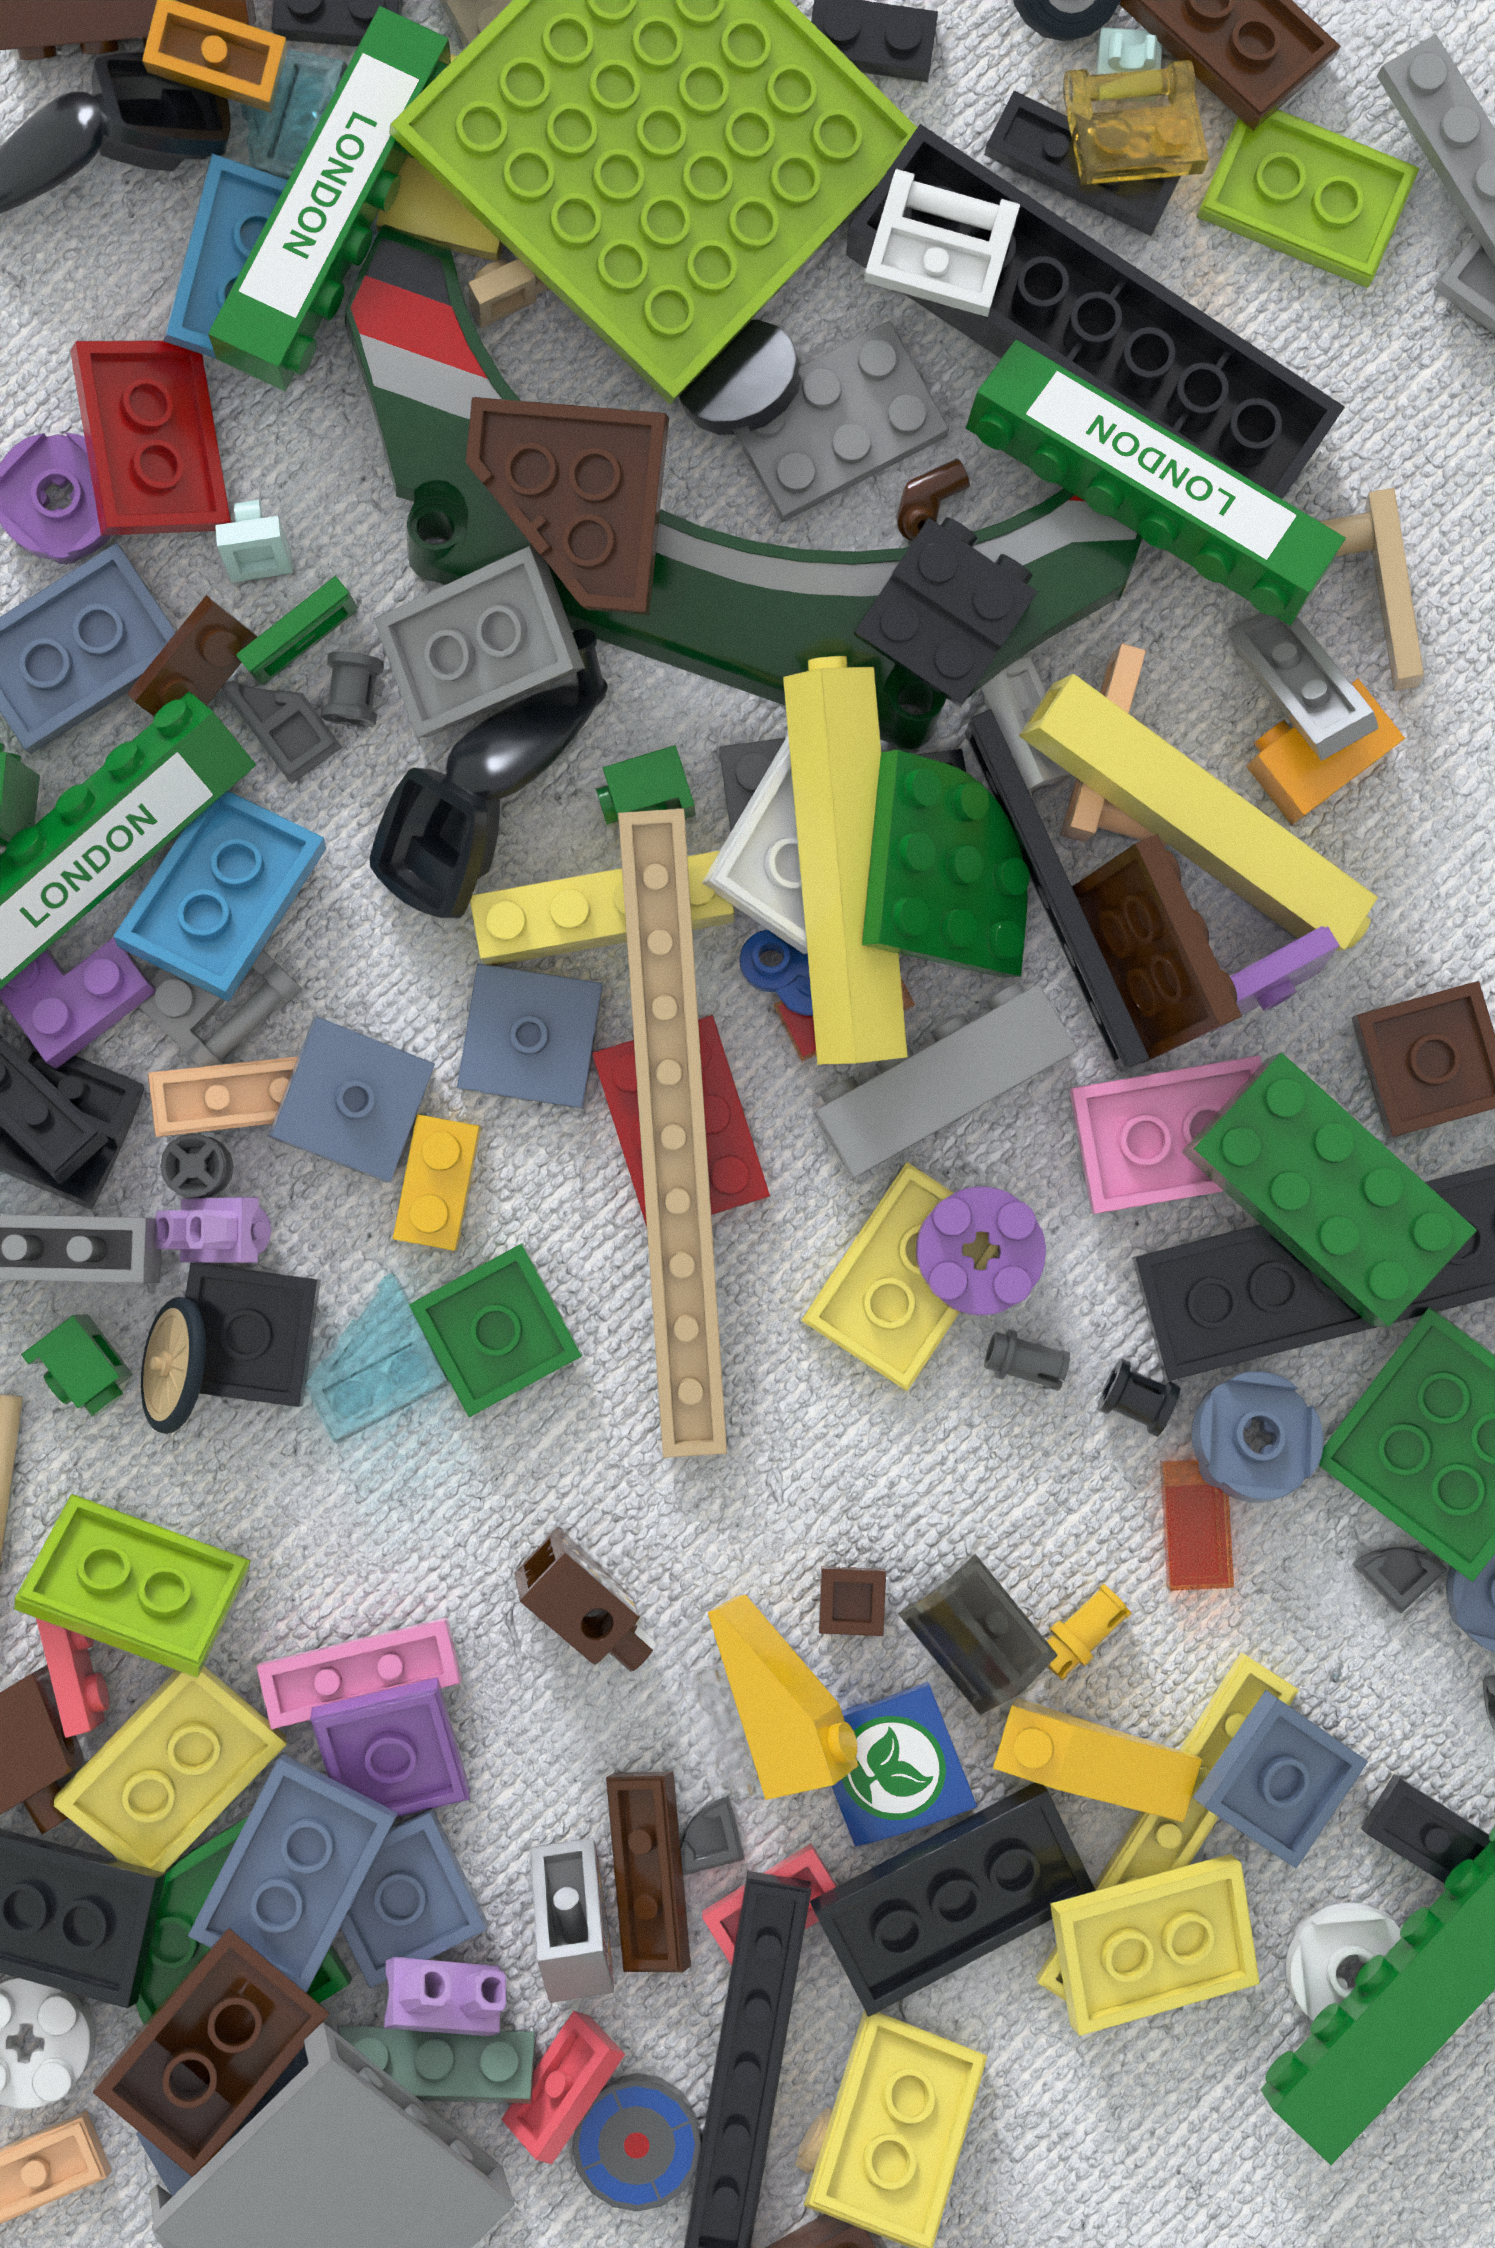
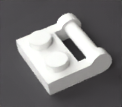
M896 169L865 271L864 282L988 317L1020 204L1001 199L1000 205L916 182L914 181L915 174ZM906 207L989 230L992 233L990 240L985 241L904 218L903 215Z

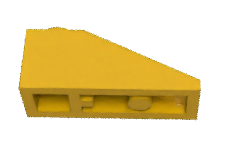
M746 1594L735 1596L708 1611L707 1613L765 1800L835 1785L859 1765L856 1759V1736L852 1727L845 1722L840 1704Z
M1016 1697L1010 1708L993 1769L1056 1790L1184 1822L1202 1758Z

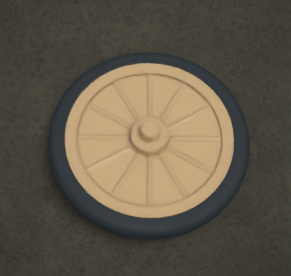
M184 1297L173 1298L160 1309L149 1331L142 1360L141 1399L143 1411L150 1426L157 1432L164 1434L177 1431L187 1421L196 1404L204 1375L206 1336L203 1319L195 1303Z

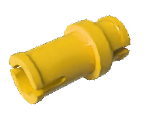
M1102 1584L1098 1588L1099 1590L1064 1624L1057 1620L1049 1628L1052 1635L1042 1644L1047 1652L1039 1657L1062 1681L1067 1678V1675L1079 1663L1084 1667L1094 1659L1091 1651L1120 1623L1132 1615L1123 1601L1105 1584Z

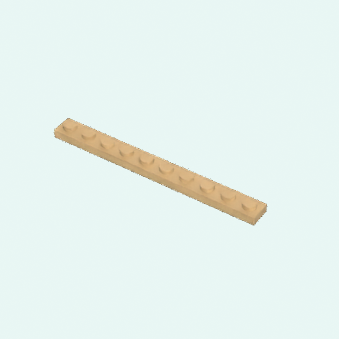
M684 809L618 813L662 1452L663 1458L727 1454Z

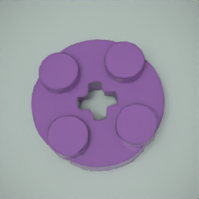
M66 432L67 436L56 434L47 437L44 433L29 436L16 444L0 463V524L6 533L30 554L67 565L75 563L81 557L95 552L112 535L101 536L85 437ZM69 483L73 485L74 490L70 494L72 502L67 508L62 509L58 507L54 511L45 509L50 503V498L45 493L50 485L55 484L61 489Z
M992 1187L962 1189L937 1203L922 1222L916 1241L917 1266L925 1283L929 1286L932 1293L950 1308L967 1314H996L1024 1301L1040 1279L1045 1264V1238L1032 1209L1012 1194ZM976 1232L987 1233L989 1244L998 1246V1257L988 1259L986 1269L984 1270L975 1269L973 1258L963 1256L962 1249L964 1243H973L976 1239Z

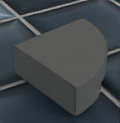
M1387 1547L1374 1550L1352 1564L1399 1613L1405 1611L1447 1570L1434 1558L1419 1551L1403 1547Z
M729 1793L720 1795L707 1802L689 1822L681 1844L683 1875L744 1860V1851Z

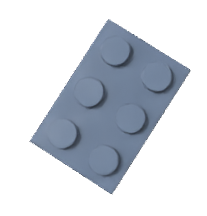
M117 542L0 617V712L24 750L30 754L126 694L176 633L173 625Z
M282 1754L270 1773L188 1937L211 1948L230 1927L307 1993L398 1813Z

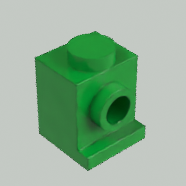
M676 745L602 767L607 785L595 789L607 825L618 822V813L680 808L684 809L685 819L696 816L695 805Z
M88 1314L72 1315L21 1354L28 1365L45 1364L49 1370L43 1375L45 1382L61 1402L67 1405L72 1401L77 1409L85 1407L92 1417L109 1408L124 1395L119 1385L133 1375Z

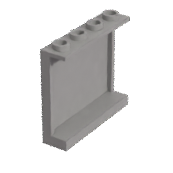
M324 2022L304 2040L309 2064L174 2196L159 2185L154 2186L150 2190L153 2217L152 2231L163 2248H472L515 2205L503 2166Z

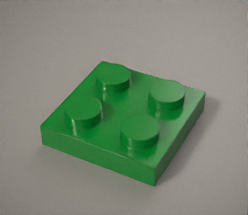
M522 1243L408 1304L468 1417L479 1413L583 1356L527 1249Z

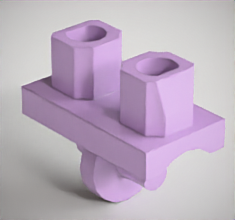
M259 1198L181 1199V1211L163 1210L156 1213V1249H180V1262L258 1263V1255L265 1250L270 1241V1220L265 1211L259 1207Z
M393 1957L386 1961L385 1973L388 1980L389 1996L384 2017V2028L493 2036L500 2033V2012L506 2007V1975L503 1971H500V1966Z

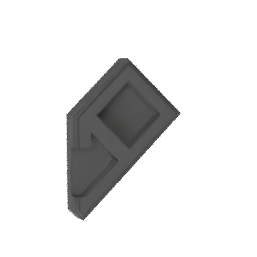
M227 682L221 688L291 784L342 749L340 743L303 693L279 689L274 691L254 688L233 682Z

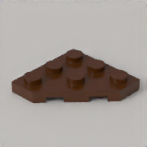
M472 397L466 464L503 507L507 515L536 551L553 569L577 602L586 610L650 615L669 426L667 414Z

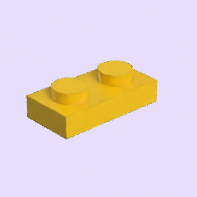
M416 1115L393 1233L394 1240L458 1251L481 1133L480 1126Z

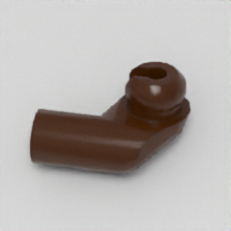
M958 458L906 483L896 515L897 526L903 537L914 541L928 518L934 522L937 521L941 500L970 487L967 472Z

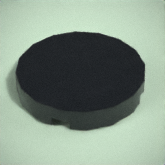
M758 319L751 320L679 396L686 415L699 428L717 435H735L732 429L748 426L750 431L768 425L786 411L799 391L801 377L798 372L801 365L792 340L776 325Z

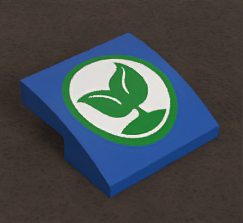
M928 1681L874 1703L868 1704L865 1701L842 1710L845 1722L852 1727L856 1736V1759L859 1766L835 1785H832V1789L855 1847L907 1833L977 1807Z

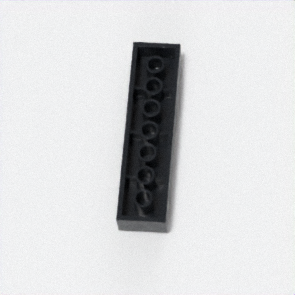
M920 124L850 224L846 256L867 268L896 169L915 174L914 181L993 204L1000 205L1001 199L1020 204L988 317L912 295H905L1000 359L1016 339L1283 499L1345 406ZM906 207L903 215L904 218L985 241L990 240L992 233L989 230Z

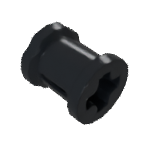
M1121 1358L1106 1381L1099 1399L1098 1411L1109 1414L1112 1410L1146 1425L1148 1433L1158 1437L1170 1419L1181 1388L1171 1381L1164 1385L1131 1370V1362Z

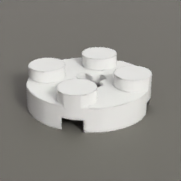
M1339 1903L1320 1909L1314 1915L1306 1916L1297 1923L1293 1934L1294 1939L1287 1952L1286 1976L1293 1998L1311 2021H1314L1317 2015L1332 2003L1340 2004L1356 1987H1349L1343 1976L1336 1975L1337 1967L1344 1964L1345 1957L1356 1955L1360 1962L1367 1963L1377 1955L1385 1956L1402 1938L1400 1936L1401 1929L1388 1914L1361 1903Z
M13 1976L0 1981L1 2105L16 2109H32L57 2101L67 2094L89 2066L96 2042L95 2022L87 2004L85 2003L82 2006L79 1998L74 1993ZM23 2024L33 2025L34 2036L44 2038V2047L36 2048L31 2056L21 2053L20 2047L15 2046L13 2042V2036L21 2032Z

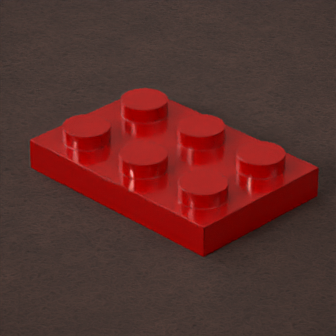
M163 340L75 341L70 353L101 536L216 531L215 525L231 523L203 355L164 342Z
M710 1015L698 1019L710 1204L711 1215L768 1198L770 1194L714 1017ZM634 1040L593 1052L592 1055L647 1227Z

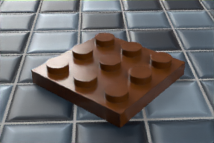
M1158 834L1133 844L1072 886L1150 1058L1142 1063L1161 1056L1242 1017L1236 1004L1237 992L1235 985L1229 975L1220 969L1209 945L1207 925L1202 916L1192 909L1181 885V871L1178 862L1173 854L1164 848Z

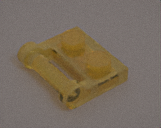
M1191 60L1169 62L1167 69L1089 75L1087 69L1067 70L1065 72L1063 96L1081 185L1203 174L1209 157L1194 92L1195 71ZM1168 95L1170 106L1093 113L1091 101Z

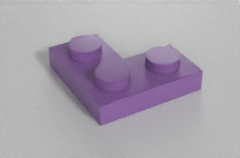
M113 937L67 974L47 948L0 990V998L45 1062L57 1069L152 996L156 989L130 953L117 947Z

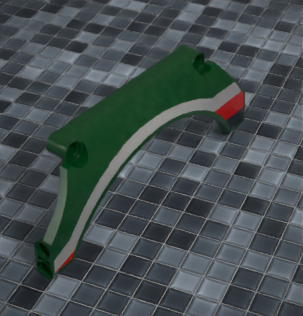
M384 224L378 232L351 290L345 310V327L348 331L372 405L396 497L414 502L407 520V549L410 567L416 575L425 580L447 585L523 548L532 546L507 515L503 507L466 464L472 397L521 400L503 379L479 338L462 297L450 247ZM1064 488L1044 502L1005 521L974 531L973 533L978 537V541L973 547L994 562L1000 554H1004L1022 564L1033 575L1028 585L1038 591V593L969 696L1047 639L1115 600L1119 601L1134 565L1142 541L1141 535L1112 517L1095 512L1084 500ZM660 509L650 615L586 610L577 602L565 587V584L549 566L570 628L573 631L579 629L591 630L595 633L598 640L784 706L786 704L783 677L809 671L808 660L846 656L848 667H874L880 740L892 743L899 748L914 749L929 742L935 732L946 698L853 636L854 631L890 579L892 572L909 547L854 552L798 549L750 541L699 526ZM438 537L447 540V542L435 545L429 544L425 540ZM900 705H915L924 714H909Z

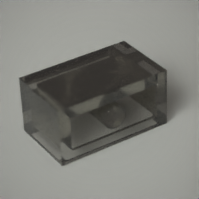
M976 1554L936 1577L898 1613L979 1715L1020 1695L1058 1656Z

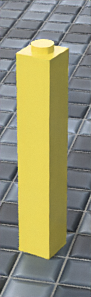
M846 656L814 658L808 660L809 671L785 676L783 681L817 1065L856 1064L906 1058L908 1056L899 954L862 945L881 757L874 667H848Z
M1075 674L1051 684L1022 729L1019 737L1154 835L1158 834L1161 840L1299 939L1321 926L1324 928L1328 926L1340 945L1336 951H1343L1346 948L1353 947L1364 936L1371 922L1370 917L1367 915L1378 899L1375 894Z

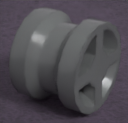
M191 1133L179 1136L168 1144L162 1154L160 1168L163 1180L177 1194L193 1198H209L216 1196L227 1187L232 1179L234 1165L231 1153L223 1143L212 1137ZM209 1156H211V1158L208 1160V1164H209L208 1171H209L210 1173H208V1172L206 1171V1168H207L206 1160L209 1158Z

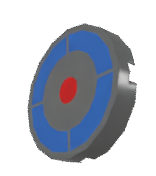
M639 2073L621 2076L620 2080L611 2081L603 2087L575 2129L572 2143L577 2173L592 2194L612 2207L638 2212L661 2207L684 2191L698 2167L702 2136L697 2116L691 2108L692 2105L681 2090L661 2077Z

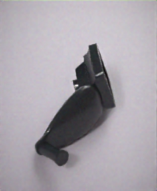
M144 52L120 53L97 58L93 67L92 95L87 92L75 91L61 95L25 121L0 146V214L25 204L65 182L88 165L96 156L98 150L101 156L144 169L172 172L184 159H206L207 156H212V153L219 156L224 155L230 135L228 99L148 73L142 61Z
M579 629L572 632L585 669L576 672L578 686H562L541 691L517 701L487 718L453 746L447 758L446 774L424 768H412L405 774L384 811L369 859L370 867L376 877L402 902L420 912L439 918L457 919L465 914L477 879L487 874L491 868L498 838L500 799L517 793L545 771L574 740L595 707L605 698L608 685L602 678L595 649L597 640L593 631Z

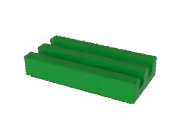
M335 575L238 652L236 656L260 685H265L356 613L358 607L349 591Z

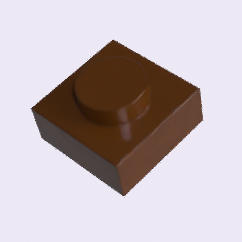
M821 1566L819 1634L884 1636L886 1570L879 1568Z

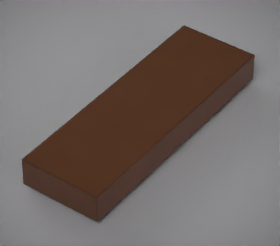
M674 1771L613 1773L606 1777L623 1972L682 1973L691 1967Z

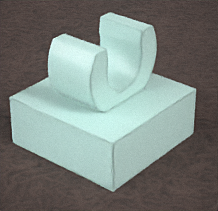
M1100 28L1097 42L1094 98L1156 102L1159 93L1162 44L1157 41L1156 35H1151L1147 30Z
M260 500L234 503L236 522L215 525L217 548L231 583L293 573L291 551L279 516L262 518Z

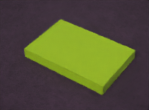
M1279 109L1254 131L1238 117L1196 217L1368 288L1375 277L1420 168Z
M71 1494L15 1597L14 1610L198 1678L249 1572L251 1560Z

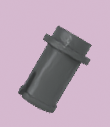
M1009 1329L1006 1334L994 1332L986 1352L984 1367L995 1371V1378L1003 1380L1007 1374L1059 1391L1062 1387L1061 1380L1065 1381L1068 1372L1070 1352L1059 1351L1018 1339L1017 1331Z

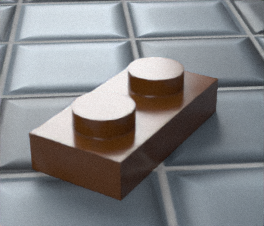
M206 595L128 691L127 695L154 717L164 705L173 700L180 699L188 691L207 706L242 663L236 654L258 636Z

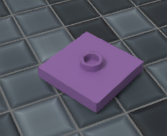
M1321 926L1230 976L1236 988V1004L1242 1016L1259 1006L1263 1011H1267L1281 1004L1297 993L1295 986L1322 971L1340 946L1328 926L1325 928Z
M438 1677L312 1707L310 1720L329 1778L397 1812V1817L470 1800V1786Z

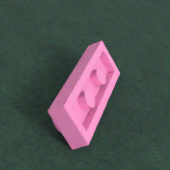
M448 1617L261 1662L256 1666L271 1729L310 1720L312 1707L437 1677L441 1688L460 1684L462 1681Z

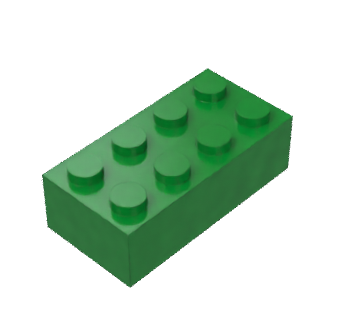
M1282 1052L1267 1058L1182 1151L1191 1162L1371 1326L1390 1327L1477 1231L1476 1228Z

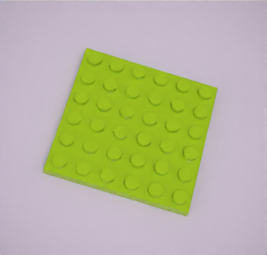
M512 0L390 124L389 134L671 405L866 201L917 127L790 0Z

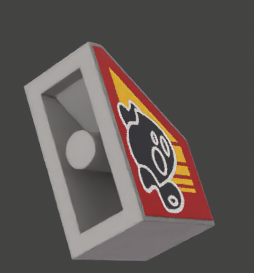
M594 1838L530 1848L537 1962L549 2002L553 2003L614 1993L610 1933Z

